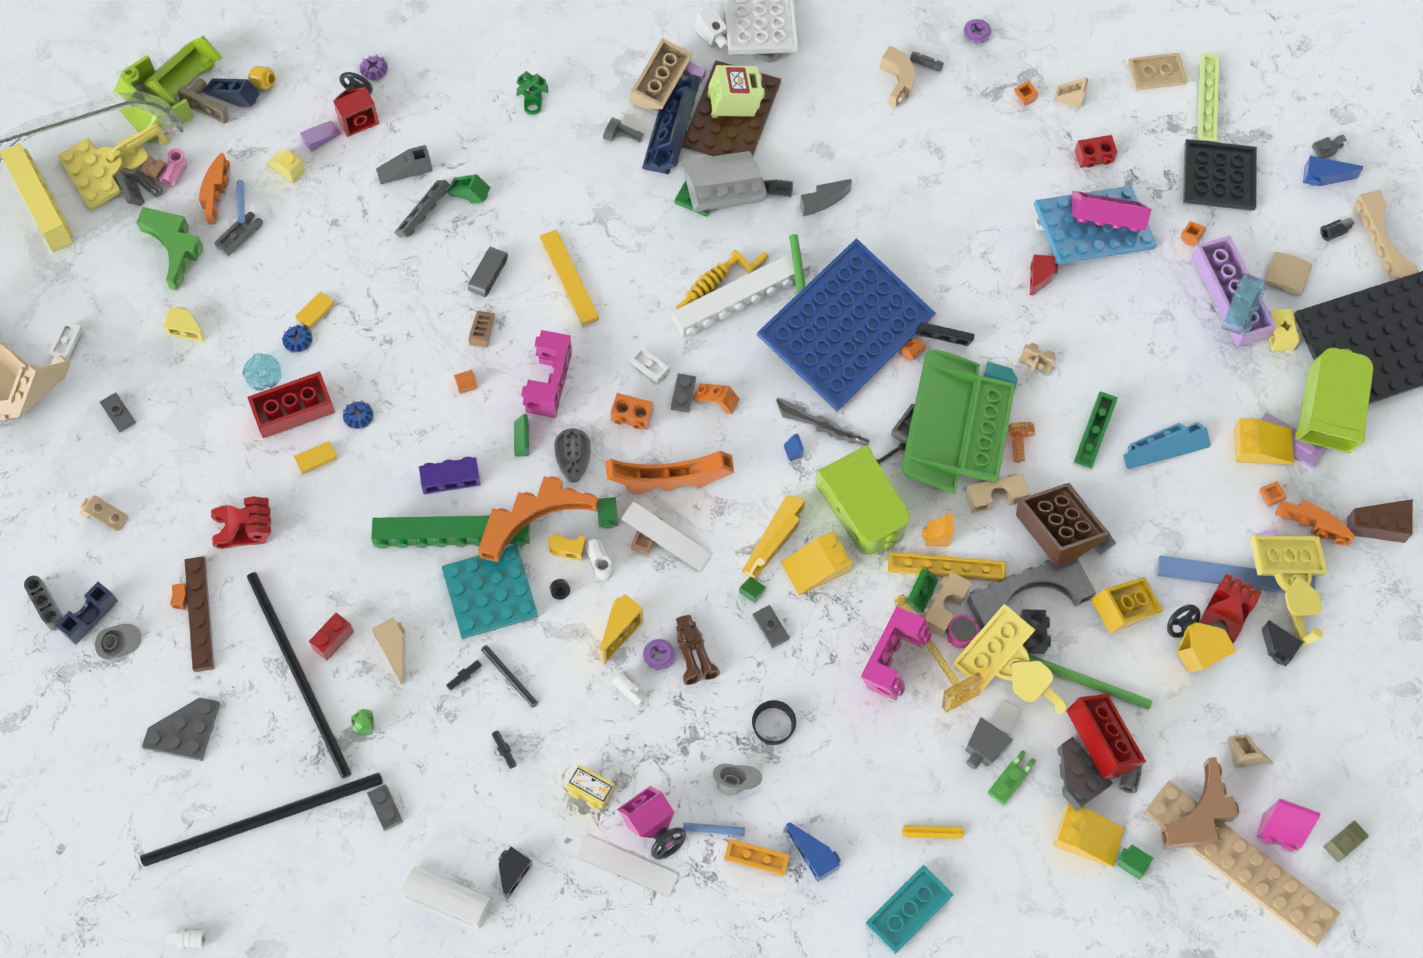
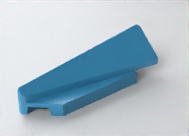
M1198 422L1188 427L1177 423L1129 444L1128 453L1123 455L1126 468L1132 469L1209 448L1211 444L1207 427Z

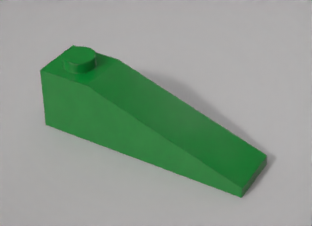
M1101 391L1098 393L1074 459L1075 463L1092 469L1118 397Z

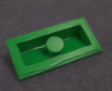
M523 414L514 422V455L516 457L529 455V422L527 414Z

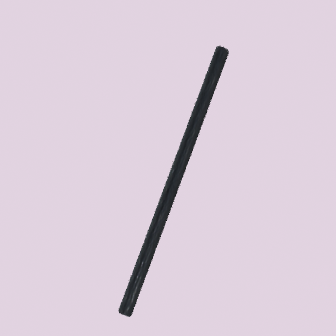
M252 572L247 575L251 588L341 778H347L351 775L347 762L257 573Z
M375 773L148 852L140 856L141 863L146 867L378 786L383 783L380 773Z

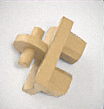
M1034 343L1025 344L1019 361L1030 365V371L1032 372L1037 368L1049 374L1056 360L1055 353L1050 350L1042 352L1038 350V345Z

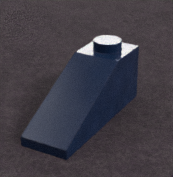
M212 78L203 91L206 95L239 107H252L260 95L248 79Z

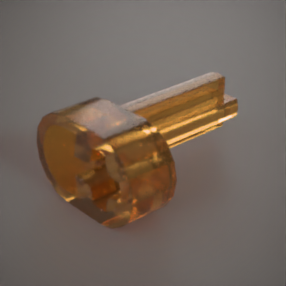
M1017 422L1008 425L1009 436L1012 437L1014 462L1021 463L1025 461L1023 437L1035 435V425L1032 422Z

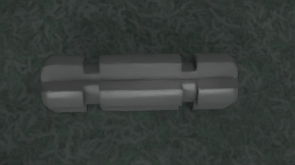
M916 51L912 52L910 56L911 61L915 63L918 61V64L931 69L933 67L936 71L942 70L944 62L940 60L935 61L934 58L924 54L919 55L920 53Z
M136 170L132 176L135 180L140 182V185L149 192H152L151 194L155 197H159L163 193L162 188L155 185L156 183L140 170Z

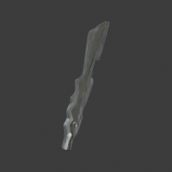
M780 398L776 399L784 418L813 424L817 431L826 432L830 437L834 436L838 440H846L849 444L869 445V439L860 436L858 432L846 426L845 428L841 427L836 422L821 415L815 417L805 413V408Z

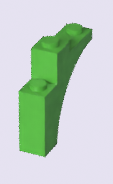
M142 207L136 223L141 232L153 236L166 248L169 256L166 282L170 289L177 290L179 284L183 282V274L185 269L189 267L190 260L197 261L198 256L202 254L203 244L199 236L187 234L189 225L184 216Z

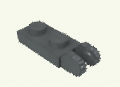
M248 212L245 215V222L239 223L236 221L215 241V246L229 256L254 231H257L262 226L263 220L257 218L251 223L255 218V214Z

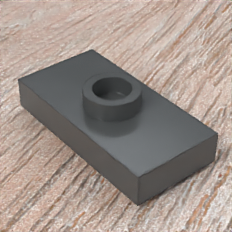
M116 392L100 401L101 406L119 433L136 423Z
M770 605L753 613V618L772 648L789 640V635Z

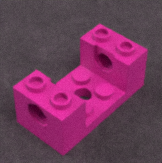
M541 330L540 336H536L535 339L536 356H539V364L550 365L554 368L553 374L550 373L548 383L528 379L527 385L522 388L521 397H524L523 405L525 406L526 413L556 418L572 356L571 335Z
M896 606L861 675L868 689L895 701L898 696H902L905 690V683L900 679L899 672L890 668L893 662L892 657L900 649L901 639L922 649L925 643L928 644L932 633L925 618Z

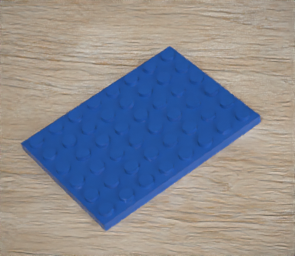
M856 238L767 322L756 335L838 412L916 335L918 325L921 322L928 323L935 316L936 312Z

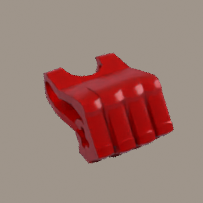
M252 496L244 498V505L246 507L242 509L230 505L212 509L211 518L218 523L225 522V526L220 533L212 537L213 547L227 549L236 546L265 544L271 534L269 499Z
M1226 573L1216 588L1199 623L1210 625L1214 621L1222 622L1226 626L1227 634L1233 644L1239 636L1249 613L1255 608L1262 592L1255 588L1252 591L1253 586L1246 582L1242 586L1243 580L1236 577L1233 581V576Z

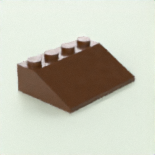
M1069 483L1021 498L1018 501L1017 518L1056 567L1075 561L1110 537L1109 531Z

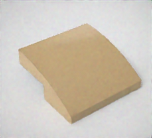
M1275 252L1265 276L1264 284L1282 287L1283 292L1301 295L1312 264L1292 255Z

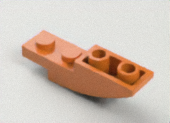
M220 153L214 159L204 176L200 188L199 202L202 209H205V217L208 224H216V217H219L217 203L221 199L220 193H226V186H229L227 171H230V162L226 159L224 153Z
M1282 500L1276 508L1275 515L1285 520L1299 522L1303 526H1311L1310 534L1319 536L1320 539H1328L1342 546H1348L1354 539L1355 535L1339 519L1307 501L1302 500L1299 505H1295Z

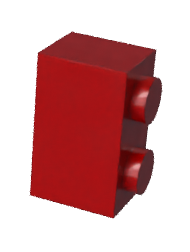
M335 612L308 642L316 653L328 661L354 633V630L347 620Z

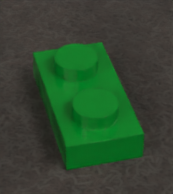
M928 569L921 570L906 601L917 613L924 612L938 583V579Z

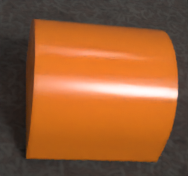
M1029 80L1014 89L1015 94L1025 106L1033 103L1039 95Z
M1189 221L1181 233V239L1190 246H1196L1206 232V227Z
M912 338L900 351L908 361H913L926 350V346L923 340Z
M472 369L454 375L460 394L478 388Z

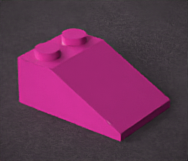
M1279 799L1262 814L1257 837L1261 838L1265 843L1281 845L1287 851H1297L1304 845L1321 813Z

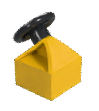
M1192 604L1184 605L1177 609L1167 623L1168 634L1173 638H1182L1177 653L1187 672L1204 670L1236 652L1224 629L1199 623L1201 617L1200 610ZM1185 611H1189L1185 616L1178 618ZM1173 625H1179L1181 632H1174Z

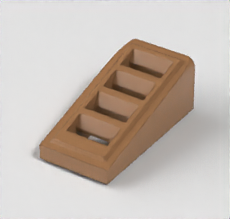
M476 312L468 339L469 345L488 347L495 313ZM480 317H486L489 320L480 319ZM479 323H486L488 325H479ZM477 328L486 329V331L477 330Z

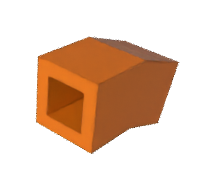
M185 583L172 585L173 595L170 605L174 609L185 610L187 604V588Z

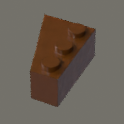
M1413 499L1354 508L1347 517V527L1355 536L1405 543L1413 534Z

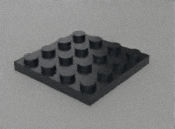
M1186 139L1184 143L1183 203L1255 211L1257 147Z

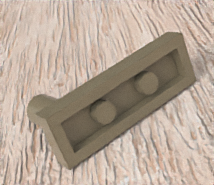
M199 78L189 89L181 86L177 90L179 101L181 102L186 99L190 108L224 124L228 120L227 107L200 95L207 86L203 79Z

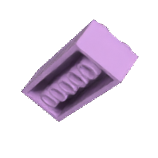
M1231 236L1198 244L1192 254V258L1236 347L1270 338L1276 329V325Z

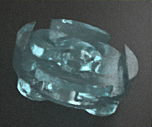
M255 353L245 363L242 371L247 385L258 391L276 386L282 376L281 367L277 359L262 353ZM265 369L267 373L265 375L262 373V376H260L258 371Z

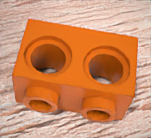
M617 393L611 409V421L619 425H630L638 430H647L654 410L653 402ZM620 409L627 410L626 412H619ZM641 413V414H644L645 416H643V417H638V416H636V415Z

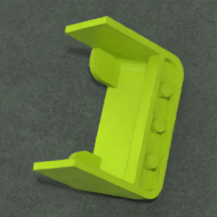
M202 35L185 44L140 86L159 102H165L171 106L178 100L176 98L178 95L177 90L181 86H187L201 72L212 70L215 67L213 63L221 60L223 57L206 37Z
M147 55L122 71L113 91L112 101L138 133L153 124H158L165 134H168L194 116L186 99L171 108L165 102H157L150 106L138 93L135 87L143 83L155 72L150 57ZM156 135L147 142H155L159 138Z

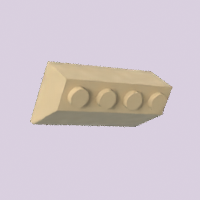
M662 38L633 87L629 102L642 109H663L693 54Z

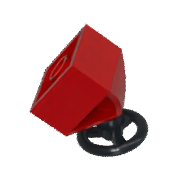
M342 73L339 81L346 90L340 93L333 100L338 122L345 135L349 137L378 125L379 120L375 103L370 96L373 92L371 83L357 73ZM345 78L350 81L349 84L345 82Z

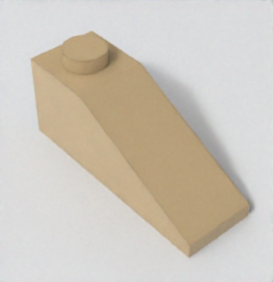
M391 618L373 627L372 630L398 680L403 684L405 683V640L403 637L405 630L401 622L396 623L395 619Z

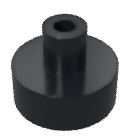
M556 579L550 584L552 597L562 600L570 594V586L566 580Z

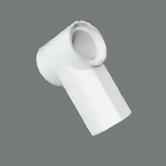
M600 539L588 541L584 547L594 567L595 575L601 580L610 578L612 575L611 560L608 558ZM601 566L607 567L604 570L599 569Z

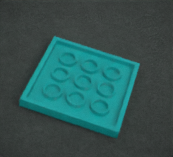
M517 545L506 547L499 563L480 558L478 555L441 566L462 639L538 618Z

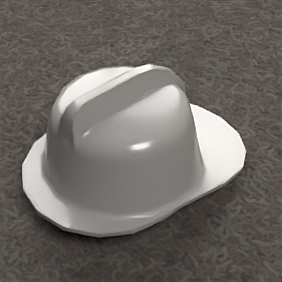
M120 624L105 628L97 634L95 642H93L96 653L106 660L128 655L139 647L141 634L139 629L131 624Z
M724 763L714 768L713 778L718 783L717 787L723 793L737 795L742 790L757 787L762 781V774L758 769L751 766Z

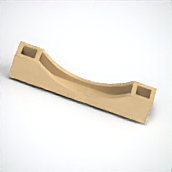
M1376 190L1360 194L1355 202V209L1360 214L1362 224L1368 231L1369 239L1373 242L1376 254L1381 259L1384 271L1388 274L1390 281L1418 273L1417 266L1403 257L1394 248L1387 236L1384 225L1387 203L1381 191Z

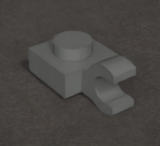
M1340 135L1332 141L1327 137L1314 142L1312 148L1318 157L1328 158L1335 155L1338 151L1337 149L1343 147V142L1347 141L1344 135Z

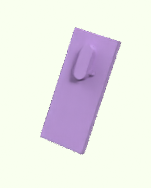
M1266 412L1261 420L1292 429L1294 458L1313 469L1325 447L1295 440L1296 428Z

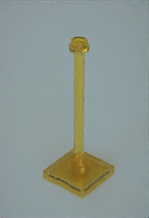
M902 594L895 598V606L914 613L906 602L908 597ZM930 639L928 644L925 643L953 685L944 690L942 708L946 713L980 695L983 678L979 672L960 682L932 639Z

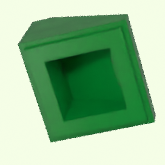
M749 577L739 588V593L755 603L766 587L752 577Z

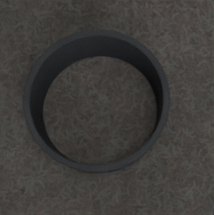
M770 700L760 704L755 709L752 716V726L756 736L762 742L769 745H779L787 741L796 728V716L791 707L786 703ZM766 709H780L789 716L791 732L786 738L779 741H769L758 734L755 728L756 719Z

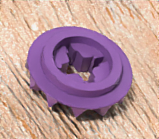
M973 19L964 26V36L968 38V41L972 40L974 43H983L991 35V27L984 20Z
M377 54L373 57L369 55L368 58H363V62L360 63L362 76L370 80L382 78L388 70L387 62L383 57H378Z
M663 639L650 641L643 651L644 662L650 668L657 671L667 669L675 658L673 646ZM656 649L660 653H665L662 655V661L658 657L653 658L656 656Z

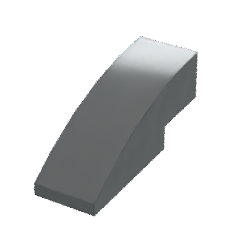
M847 179L816 185V192L801 195L800 207L803 216L825 210L843 199L851 191L852 180Z

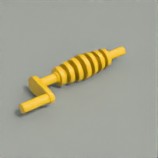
M733 250L731 252L732 257L724 264L718 263L716 267H712L710 271L705 272L695 281L690 290L685 293L686 298L676 306V309L715 291L720 282L729 274L728 269L736 262L748 273H751L769 257L768 254L763 252L749 264L737 250Z

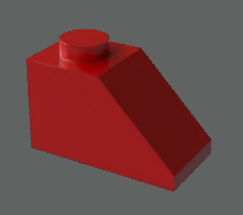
M1033 255L1030 266L1029 295L1036 294L1052 281L1054 274L1057 275L1058 264L1055 263V256Z

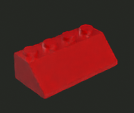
M1108 694L1079 697L1066 710L1103 779L1119 777L1146 763L1144 756Z

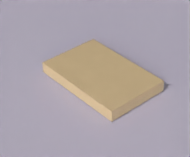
M1179 53L1128 59V66L1135 90L1186 85L1187 83Z

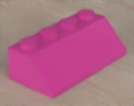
M1072 191V215L1077 218L1078 222L1088 223L1089 220L1094 221V224L1105 226V223L1112 224L1111 227L1122 229L1124 226L1129 227V230L1140 232V229H1147L1152 209L1142 202Z

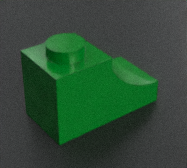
M475 174L453 178L447 193L450 196L464 198L473 204L484 202L488 197L491 187Z

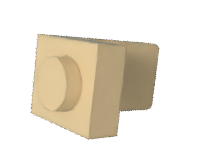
M96 495L88 499L85 498L79 506L81 508L79 513L84 518L91 516L115 531H119L127 518V514Z

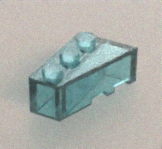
M1246 273L1241 276L1236 285L1235 294H1233L1230 307L1227 310L1222 329L1241 336L1246 331H1250L1253 321H1250L1253 314L1256 315L1260 304H1257L1258 299L1264 296L1267 288L1264 286L1265 280Z

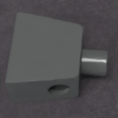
M981 717L965 749L971 755L966 761L967 765L977 769L982 762L989 767L1011 745L1013 739Z

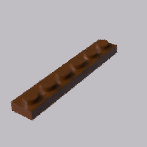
M204 556L184 559L192 668L194 672L213 670L214 656L206 559Z

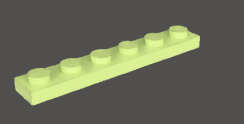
M1202 53L1200 57L1199 141L1217 142L1219 55Z

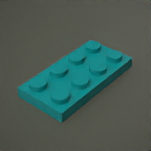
M923 865L865 925L896 954L954 894Z

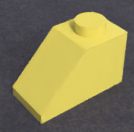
M278 150L266 162L267 165L292 183L305 172L302 159L289 150Z
M170 307L164 323L167 334L204 342L203 333L189 310L183 307Z

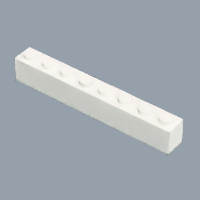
M801 252L804 278H807L810 274L811 265ZM790 253L673 311L672 321L682 337L691 336L699 329L707 328L715 321L723 320L731 313L739 312L747 305L755 304L761 298L767 295L771 296L783 287L791 286L796 281L792 254Z

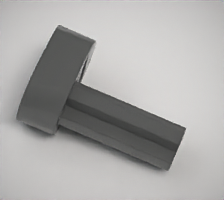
M614 117L610 119L603 134V138L611 142L617 133L639 143L644 136V133L621 124V120Z

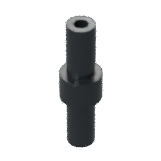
M476 660L466 669L460 670L457 673L458 675L446 684L447 688L452 691L460 683H465L471 678L470 675L478 670L482 664Z
M499 731L493 732L492 737L498 746L497 750L500 756L504 757L510 769L516 767L517 764L510 753V746L504 742Z

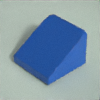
M797 433L784 444L789 461L802 458L804 448Z

